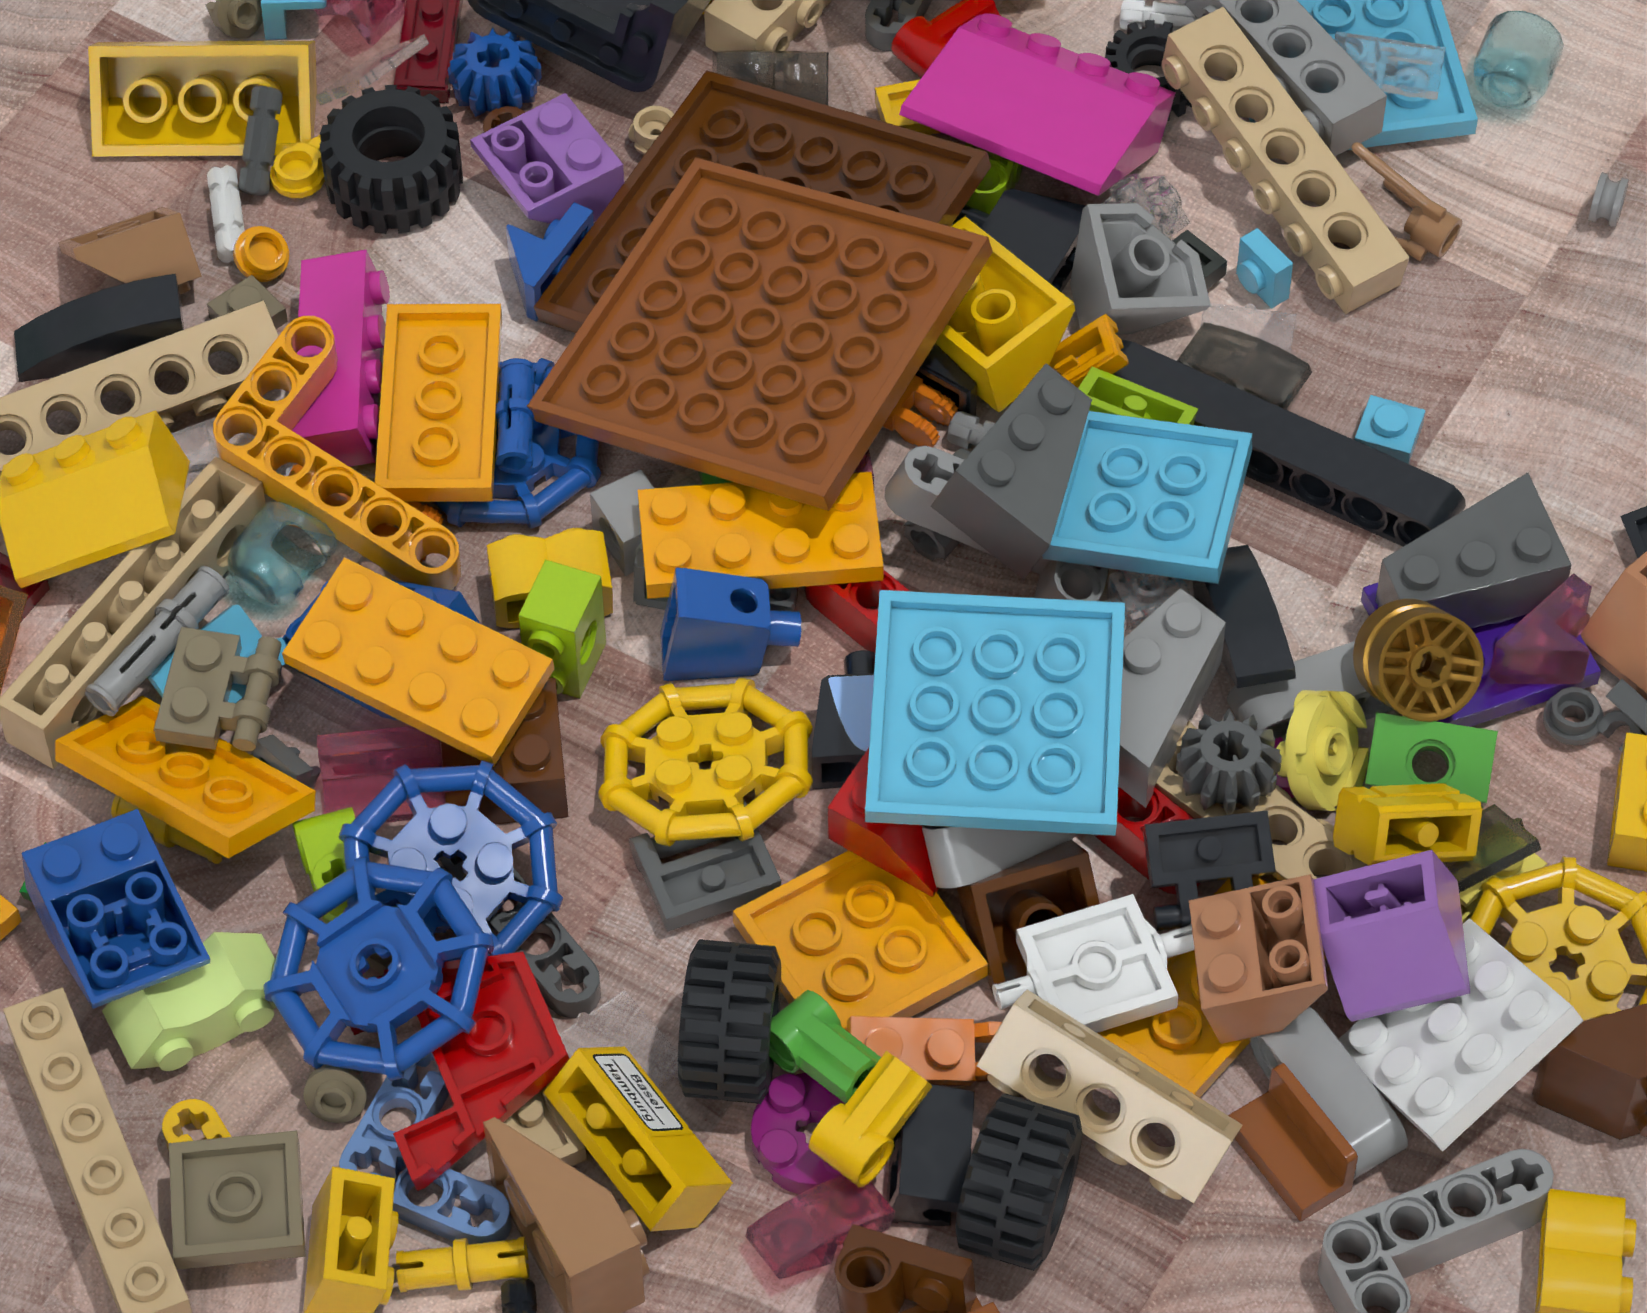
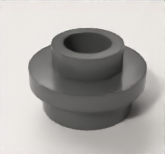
M1569 687L1559 691L1548 700L1543 712V724L1547 732L1557 741L1568 745H1582L1591 742L1599 735L1600 731L1597 729V726L1604 714L1597 698L1591 692L1583 688ZM1575 717L1581 722H1572L1565 718Z

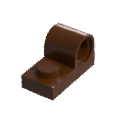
M852 1224L843 1242V1247L837 1257L834 1268L840 1313H899L905 1299L916 1302L924 1309L932 1312L968 1313L976 1299L972 1259Z

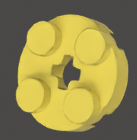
M1300 691L1294 701V712L1288 725L1286 739L1280 742L1276 748L1280 750L1282 756L1280 772H1277L1278 775L1288 778V783L1295 799L1304 808L1309 810L1336 811L1334 807L1337 806L1338 794L1342 787H1362L1366 776L1369 748L1359 747L1357 728H1367L1366 719L1358 701L1346 691Z

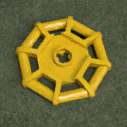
M741 677L735 683L689 687H674L670 682L659 686L658 695L620 724L608 725L600 738L601 745L605 749L603 784L598 790V797L605 809L619 811L653 834L656 843L670 847L675 841L738 837L743 842L753 838L754 830L791 800L803 798L808 794L813 784L812 777L808 773V738L812 733L813 726L805 713L801 711L792 712L756 689L755 683L751 679ZM727 708L724 713L687 715L685 712L687 710ZM748 713H752L772 726V728L760 732L752 726V721L747 716ZM659 724L656 729V736L652 739L641 738ZM784 750V765L780 769L769 767L768 756ZM628 760L644 763L645 774L633 779L627 778ZM713 761L711 769L706 770L699 769L698 763ZM754 789L755 796H759L744 807L743 797ZM660 796L669 802L670 808H665L661 811L647 802V800L653 799L659 803Z
M1563 856L1559 863L1507 878L1499 879L1492 876L1481 885L1483 893L1470 919L1490 935L1500 915L1513 928L1505 949L1568 1001L1584 1021L1621 1011L1617 1004L1627 984L1647 986V965L1631 963L1619 934L1632 924L1647 960L1646 891L1637 893L1578 865L1575 857ZM1558 889V904L1526 913L1516 902V900ZM1574 890L1620 912L1610 920L1604 919L1601 912L1594 907L1575 905ZM1557 955H1565L1578 963L1579 967L1575 971L1576 979L1568 980L1563 972H1552L1550 966L1555 963ZM1647 987L1638 1006L1647 1003Z

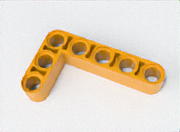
M301 316L292 320L217 414L213 422V434L219 458L262 481L264 494L403 582L452 590L457 586L461 577L459 544L455 535L450 530L292 431L333 378L338 362L334 333L331 326L325 320L316 316ZM306 346H318L323 349V351L313 357H303L297 354L300 349ZM274 389H283L289 392L284 399L279 401H269L263 398L268 391ZM239 433H249L255 436L250 443L243 446H236L228 442L234 435ZM286 463H297L303 466L301 471L292 476H283L276 473V470ZM334 493H344L351 497L346 504L341 506H330L324 503V500ZM383 523H391L399 527V530L394 535L388 537H379L372 533V530L377 525ZM432 553L441 554L448 558L442 566L436 568H429L420 563L423 557Z

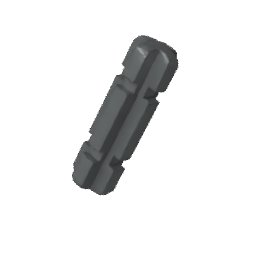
M256 86L252 89L250 108L253 110V116H248L242 160L246 162V167L241 168L238 185L241 192L246 194L267 195L270 189L271 179L268 166H273L279 126L275 116L281 112L283 98L279 89L267 86Z

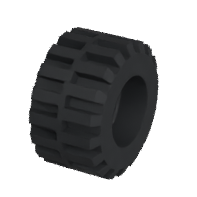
M385 85V90L375 91L373 87L362 90V96L358 98L350 95L341 101L342 109H332L327 116L328 124L322 125L320 132L321 143L319 145L327 196L330 203L336 205V212L343 219L352 217L353 225L361 229H365L368 225L374 226L375 233L387 234L388 229H398V234L410 232V226L418 224L421 228L432 224V216L443 217L450 210L449 202L457 201L460 195V184H463L457 122H453L452 112L447 106L440 107L437 97L432 94L423 97L420 95V89L408 86L404 91L397 90V85ZM387 157H406L392 162L378 161Z
M699 939L693 948L688 960L684 982L678 1042V1081L685 1097L761 1104L768 1093L774 1068V1061L769 1057L772 1018L780 1012L781 960L775 946Z
M1006 1093L999 1097L986 1115L965 1176L955 1228L959 1249L1035 1271L1047 1258L1057 1236L1078 1165L1083 1135L1079 1115Z

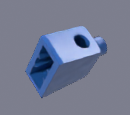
M675 568L660 630L663 681L754 676L760 672L767 646H799L801 639V614L795 611H770L769 588L763 579L688 568Z

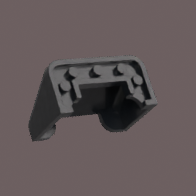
M468 0V3L484 19L626 90L645 92L652 88L663 76L711 0Z

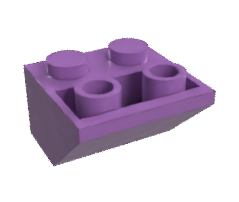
M566 93L470 139L471 147L526 217L531 220L551 224L555 219L560 220L575 202L593 210L594 222H596L624 184L623 163Z
M1433 850L1313 879L1322 947L1346 1016L1351 1022L1470 994L1458 881Z

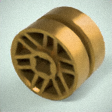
M1418 599L1391 601L1375 610L1361 626L1353 649L1354 669L1364 689L1371 696L1403 716L1417 721H1437L1457 713L1472 699L1479 687L1483 674L1482 648L1471 628L1451 614Z

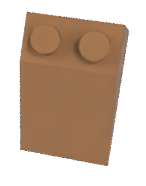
M496 1117L483 1122L491 1183L508 1200L510 1217L521 1237L526 1238L527 1248L563 1313H623L644 1303L643 1277L648 1275L650 1271L641 1247L647 1245V1238L634 1211L629 1209L622 1212L611 1191Z

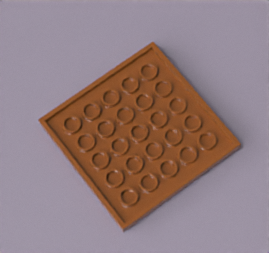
M695 158L527 407L532 410L536 422L829 511L993 253L989 237Z

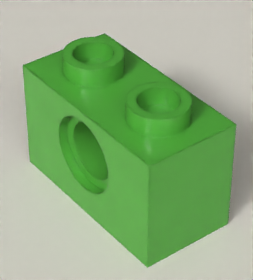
M1376 712L1364 787L1370 789L1371 786L1445 783L1459 790L1460 794H1467L1481 801V808H1484L1488 799L1498 731L1437 721H1417L1405 716ZM1424 751H1434L1440 754L1447 765L1446 775L1436 782H1425L1419 779L1412 768L1414 757Z

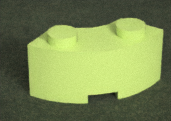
M214 932L203 942L210 957L209 964L112 1001L105 1006L102 1012L131 1069L160 1067L163 1071L179 1069L186 1065L193 1057L217 1048L243 1032L256 1031L273 1019L276 1006L273 1002L265 1000L263 985L270 981L275 958L262 934Z

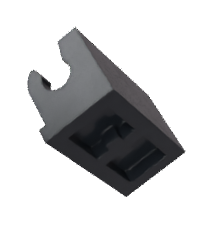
M932 1085L933 1087L893 1138L894 1148L889 1161L885 1222L898 1224L899 1221L929 1226L951 1225V1212L958 1211L960 1196L971 1159L975 1091Z

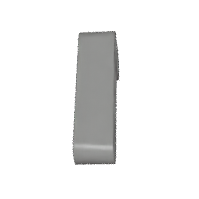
M919 446L910 450L885 487L884 497L888 507L896 515L907 521L989 553L931 507L964 459L929 446ZM1041 557L1031 570L1040 574L1034 598L1098 601L1104 591L1109 568L1047 560Z
M1512 1150L1340 1218L1330 1224L1324 1233L1317 1273L1320 1283L1337 1313H1368L1365 1308L1375 1305L1384 1307L1390 1313H1408L1411 1295L1404 1278L1531 1228L1540 1222L1547 1194L1553 1184L1554 1173L1551 1164L1543 1155L1533 1150ZM1466 1207L1474 1211L1477 1216L1463 1217L1454 1213L1451 1208ZM1401 1229L1410 1230L1420 1238L1405 1240L1398 1237L1394 1231ZM1343 1252L1353 1253L1359 1256L1362 1261L1354 1264L1346 1263L1336 1255Z

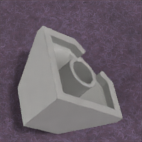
M1138 203L1087 204L1082 211L1070 281L1080 329L1106 313L1117 324L1118 332L1115 333L1116 335L1133 334L1207 310L1211 304L1199 254L1183 240L1174 243L1151 224L1155 217Z

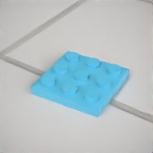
M1089 411L1052 541L1042 555L1043 559L1218 584L1252 452V433Z

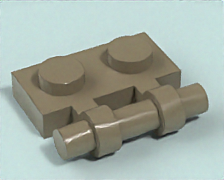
M181 627L154 727L156 741L216 750L220 731L223 729L235 731L232 744L237 749L242 751L255 750L259 734L267 730L271 714L269 707L266 706L270 689L278 685L282 670V664L278 660L281 642L272 637H261L258 640L255 654L247 658L240 656L242 649L240 635ZM233 683L247 685L243 700L237 703L228 702Z

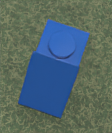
M574 202L560 220L555 219L551 222L543 239L508 224L506 226L509 260L527 318L536 322L539 320L534 310V305L594 225L593 210Z

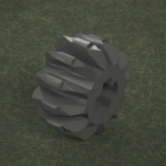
M1230 709L1226 711L1220 722L1204 714L1203 718L1199 721L1198 729L1187 728L1186 733L1183 735L1181 751L1177 754L1176 770L1179 771L1178 775L1183 777L1182 787L1185 790V795H1201L1200 803L1204 811L1215 803L1224 804L1223 808L1227 815L1232 814L1237 803L1254 811L1255 807L1259 804L1260 796L1271 797V793L1275 790L1276 775L1281 769L1282 756L1280 750L1274 748L1275 737L1273 736L1272 729L1257 730L1258 723L1254 714L1243 722L1235 721Z

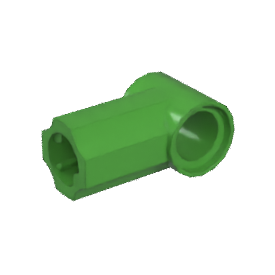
M806 990L772 1018L769 1057L780 1068L789 1073L802 1069L845 1104L881 1058L842 1028L841 1022L832 1007L813 991Z

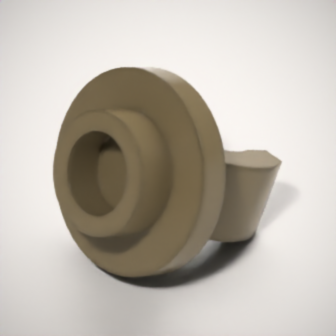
M216 0L215 3L209 2L206 4L214 25L224 34L233 38L240 39L251 36L259 29L263 22L261 0Z
M329 1065L315 1068V1071L307 1078L303 1096L307 1108L316 1117L327 1122L342 1123L356 1118L363 1111L367 1100V1087L363 1080V1071Z

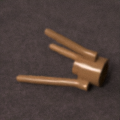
M1353 143L1352 151L1385 178L1383 185L1413 208L1404 226V232L1411 235L1410 240L1395 237L1405 252L1420 262L1427 252L1438 258L1443 257L1457 238L1462 226V219L1430 200L1361 143Z

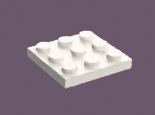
M1470 918L1463 923L1470 994L1358 1020L1338 1039L1380 1094L1442 1152L1584 1021L1568 1001Z

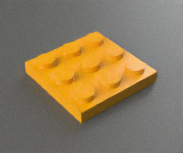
M849 850L733 910V924L747 944L776 947L781 960V993L790 1004L806 990L813 991L828 1002L837 1014L842 1028L846 1031L847 1020L850 1016L912 1017L988 976V962L937 892L934 897H931Z

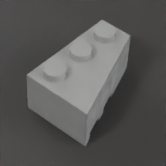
M1181 588L1124 638L1118 787L1145 808L1153 795L1154 786L1166 763L1169 764L1173 757L1177 742L1187 722L1192 720L1222 660L1226 622Z

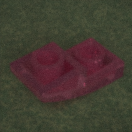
M841 1175L795 1196L765 1214L747 1228L745 1237L780 1280L832 1264L837 1246L843 1244L852 1224L878 1232L889 1230L895 1210L871 1182L863 1187H858Z

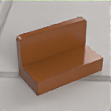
M1284 1063L1274 1067L1271 1070L1268 1092L1228 1116L1243 1125L1235 1137L1237 1143L1301 1222L1352 1191L1358 1155Z

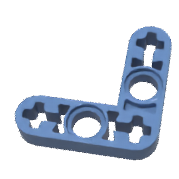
M430 1053L405 1070L402 1079L390 1081L386 1077L343 1150L339 1161L340 1168L358 1171L357 1166L368 1168L373 1161L379 1162L381 1176L395 1178V1182H397L393 1198V1211L398 1212V1219L450 1241L467 1238L469 1244L506 1240L512 1225L509 1202L504 1194L495 1187L457 1171L447 1169L432 1182L439 1185L443 1190L442 1197L435 1204L422 1207L409 1201L407 1198L408 1193L415 1185L412 1182L393 1133L396 1131L385 1128L381 1124L382 1117L393 1108L403 1107L414 1112L416 1119L413 1124L438 1114L447 1100L449 1092L440 1070L439 1072L429 1071L420 1084L421 1096L414 1092L418 1084L416 1065L427 1067L431 1060L435 1061L433 1053ZM456 1195L460 1196L461 1208L454 1206ZM485 1208L492 1210L494 1222L484 1220L479 1228L472 1226L470 1214L480 1216Z

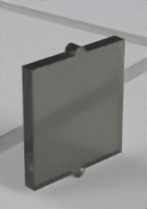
M1493 804L1482 810L1477 851L1473 860L1443 862V864L1457 879L1460 893L1540 851L1541 846L1539 840L1525 829L1521 818L1512 819L1498 806Z

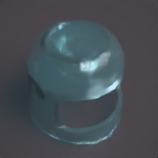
M1507 11L1496 15L1488 25L1475 58L1473 80L1477 90L1487 101L1505 109H1524L1537 103L1547 92L1563 53L1564 43L1560 32L1549 21L1539 15L1526 11Z
M269 501L263 505L231 546L227 560L228 570L238 588L251 599L273 607L283 606L296 600L303 593L305 581L333 556L337 548L336 537L325 523L314 516L285 503ZM290 524L302 528L320 548L322 555L311 554L288 540L280 530Z

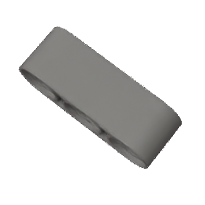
M1355 641L1294 661L1296 679L1237 688L1235 685L1227 696V702L1237 721L1243 722L1254 714L1258 723L1257 730L1272 729L1275 739L1282 737L1284 741L1291 716L1294 712L1295 698L1302 690L1346 691L1358 701L1366 720L1376 717V712L1387 713L1393 709L1371 696L1359 682L1353 663Z
M922 825L936 887L956 888L976 883L1067 842L1078 835L1076 833Z
M1308 1007L1280 1032L1251 1037L1253 1054L1269 1080L1271 1070L1284 1063L1356 1151L1358 1161L1354 1179L1406 1150L1408 1138L1400 1119L1314 1009Z

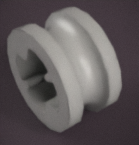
M1601 173L1588 221L1596 222L1599 218H1605L1609 222V226L1616 228L1624 204L1629 179L1622 177L1620 181L1614 182L1609 179L1608 173Z

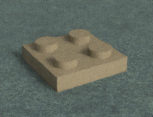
M297 1130L169 1143L173 1260L177 1270L306 1257L300 1143Z

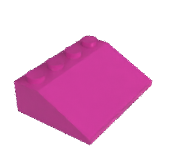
M982 14L956 30L903 102L899 115L1099 196L1158 153L1176 92L1161 87L1159 80L1153 76L1139 72L1125 73L1110 67V61L1100 55L1075 53L1061 47V42L1050 35L1042 33L1027 34L1012 28L1011 21L1002 16Z

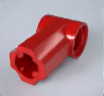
M961 0L930 21L923 16L910 19L896 33L891 46L892 54L922 78L960 26L982 14L1001 16L996 8L995 1Z

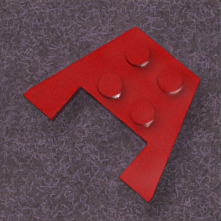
M524 952L487 956L472 1017L476 1025L469 1034L462 1032L432 1052L453 1101V1107L393 1133L417 1191L430 1185L485 1138L483 1122L493 1117L502 1122L507 1120L551 1083L570 1059ZM460 960L444 962V968H442L443 983L436 995L449 1003ZM388 969L384 970L385 976L388 973ZM426 1008L417 1017L421 1027L424 1028L439 1018L440 1015ZM350 1027L354 1036L364 1032L360 1028Z

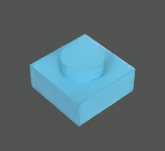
M1258 228L1241 237L1236 274L1243 287L1252 294L1256 293L1271 309L1289 299L1293 262Z
M1370 395L1354 440L1409 464L1424 423L1426 410Z

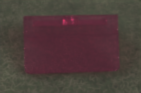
M412 726L317 735L325 814L352 807L356 818L395 776L394 769L405 764L410 769L443 767L440 740ZM445 792L421 793L428 808H436L439 805L446 804ZM406 800L385 823L407 821L414 817Z

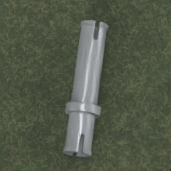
M201 566L195 576L172 600L164 599L156 607V617L124 648L122 653L92 684L86 687L85 694L88 700L102 713L114 716L120 706L176 648L181 627L199 629L198 623L222 598L229 594L228 590L230 588L225 579L212 568Z

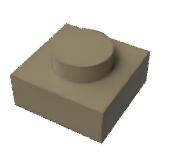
M250 275L207 303L209 318L212 320L264 300L275 329L288 322L286 308L253 275Z

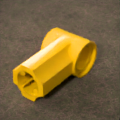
M886 1051L848 1102L834 1106L821 1119L811 1135L808 1145L809 1149L858 1187L869 1184L888 1162L894 1148L893 1138L933 1086L897 1057Z

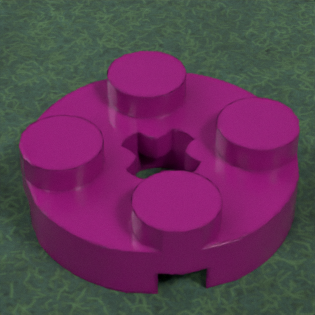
M807 1073L797 1075L782 1074L770 1083L768 1093L762 1103L756 1105L753 1112L751 1142L753 1154L758 1164L761 1162L763 1167L772 1174V1180L781 1188L801 1195L822 1196L843 1189V1182L849 1179L809 1149V1143H806L805 1133L799 1132V1129L803 1126H808L809 1123H819L834 1106L845 1103Z

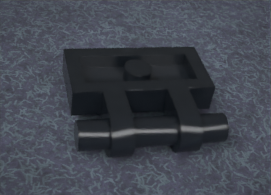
M1267 810L1146 824L1142 827L1150 889L1175 886L1176 904L1153 907L1156 931L1178 929L1191 924L1189 900L1198 899L1196 883L1230 879L1231 891L1253 887L1252 877L1271 875L1276 872Z

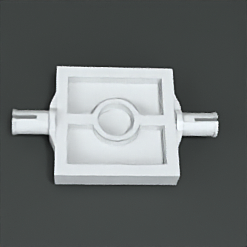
M1134 894L1019 928L1016 931V943L1027 966V975L1000 984H993V995L999 1010H1004V1008L1012 1006L1028 989L1096 1033L1175 1009L1178 1005V993L1167 971V958L1195 950L1192 924L1159 935L1156 929L1144 919Z

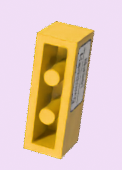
M625 1046L578 1048L543 1092L651 1232L698 1228L733 1184Z

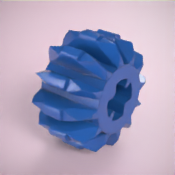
M493 26L486 36L482 37L471 32L468 44H455L453 60L450 61V67L448 68L449 83L452 84L454 96L458 100L459 106H470L475 117L486 111L491 112L496 108L509 106L521 109L522 103L535 102L537 87L540 86L539 80L542 79L541 64L538 62L532 43L528 40L520 41V38L511 31L503 36L498 35Z

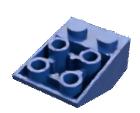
M138 809L21 853L26 890L49 939L92 1009L210 963V957Z

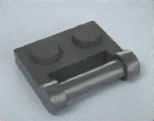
M758 828L754 830V837L742 842L738 837H735L736 840L665 864H662L660 860L724 838L675 841L670 847L657 844L655 836L650 838L648 833L629 838L630 850L636 867L643 875L667 932L739 908L781 886L780 876Z

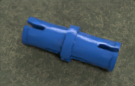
M521 358L508 359L500 365L499 402L496 404L498 444L495 463L499 465L501 471L512 474L524 473L532 468L533 429L538 426L533 411L527 407L534 396L537 369L533 367L531 361Z

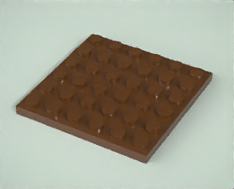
M706 70L534 305V310L540 322L577 333L695 158L951 226L990 170L991 164L986 151Z

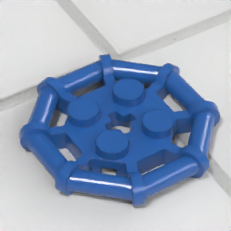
M544 358L539 359L537 363L532 362L533 367L537 369L534 395L554 367V362ZM538 422V426L533 429V465L531 469L524 473L512 474L501 471L499 465L495 463L493 498L516 499L517 501L493 500L489 502L433 503L447 515L448 523L458 527H462L466 522L527 524L529 529L541 526V519L583 488H592L597 484L601 477V471L597 466L599 441ZM498 428L496 431V439H498ZM577 435L575 456L570 459L560 455L561 439ZM544 475L546 476V481L553 476L558 477L557 480L533 496L531 492L535 490L534 483Z
M483 760L480 765L410 769L405 764L394 769L395 776L354 821L351 824L342 825L338 837L344 842L345 871L353 866L354 859L365 856L369 858V852L387 858L388 865L432 872L440 868L438 862H436L439 858L445 856L451 859L457 856L464 861L462 871L467 876L462 881L453 877L452 884L483 932L492 935L494 951L488 954V956L514 953L551 912L560 910L563 897L558 893L553 836V829L557 826V823L552 813H543L492 770L494 764ZM471 790L466 806L447 803L436 808H428L421 793ZM483 796H487L519 823L521 827L509 833H504L478 811ZM406 800L414 817L393 840L376 835V831ZM527 843L530 845L533 884L531 886L514 881L512 850ZM385 890L376 894L375 897L376 901H381L385 906L392 907L395 905L398 907L397 904L408 905L415 894ZM358 894L347 900L348 906L344 909L343 913L359 903ZM508 899L524 903L525 905L495 936L487 922ZM432 906L423 919L433 936H435V933H446V930L451 929L437 906ZM461 957L455 958V959L446 960V961H444V962L454 961V960H461Z
M365 856L354 859L351 868L297 904L289 902L283 911L286 921L270 981L266 982L263 987L265 1000L275 1004L304 1051L303 1059L306 1063L316 1069L323 1065L383 1074L387 1075L390 1081L402 1079L405 1070L460 1033L469 1034L476 1025L472 1017L487 956L494 951L492 935L483 932L454 888L452 874L442 868H437L432 872L370 862V859ZM376 888L415 895L408 905L397 904L398 907L385 906L381 901H376L375 892ZM355 894H358L359 903L327 924L320 920L321 917ZM432 906H437L456 937L441 941L435 939L423 920ZM309 932L318 937L317 946L320 948L316 964L312 960L310 971L298 973ZM377 953L382 959L392 955V963L388 966V973L380 979H377L375 976L368 979L363 978L362 974L370 968L366 960L370 955ZM461 957L449 1003L436 995L443 983V964L446 960ZM317 990L328 1007L330 1014L320 1028L301 1000L300 996L302 993ZM426 1008L440 1015L439 1018L400 1044L397 1043L395 1029ZM347 1026L356 1027L368 1033L378 1032L380 1048L338 1042L337 1039Z

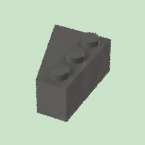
M1045 364L955 470L931 507L1024 580L1051 544L1092 399L1048 364Z
M1527 472L1382 559L1375 601L1379 608L1386 603L1399 599L1422 600L1460 619L1470 628H1475L1562 606L1572 564Z

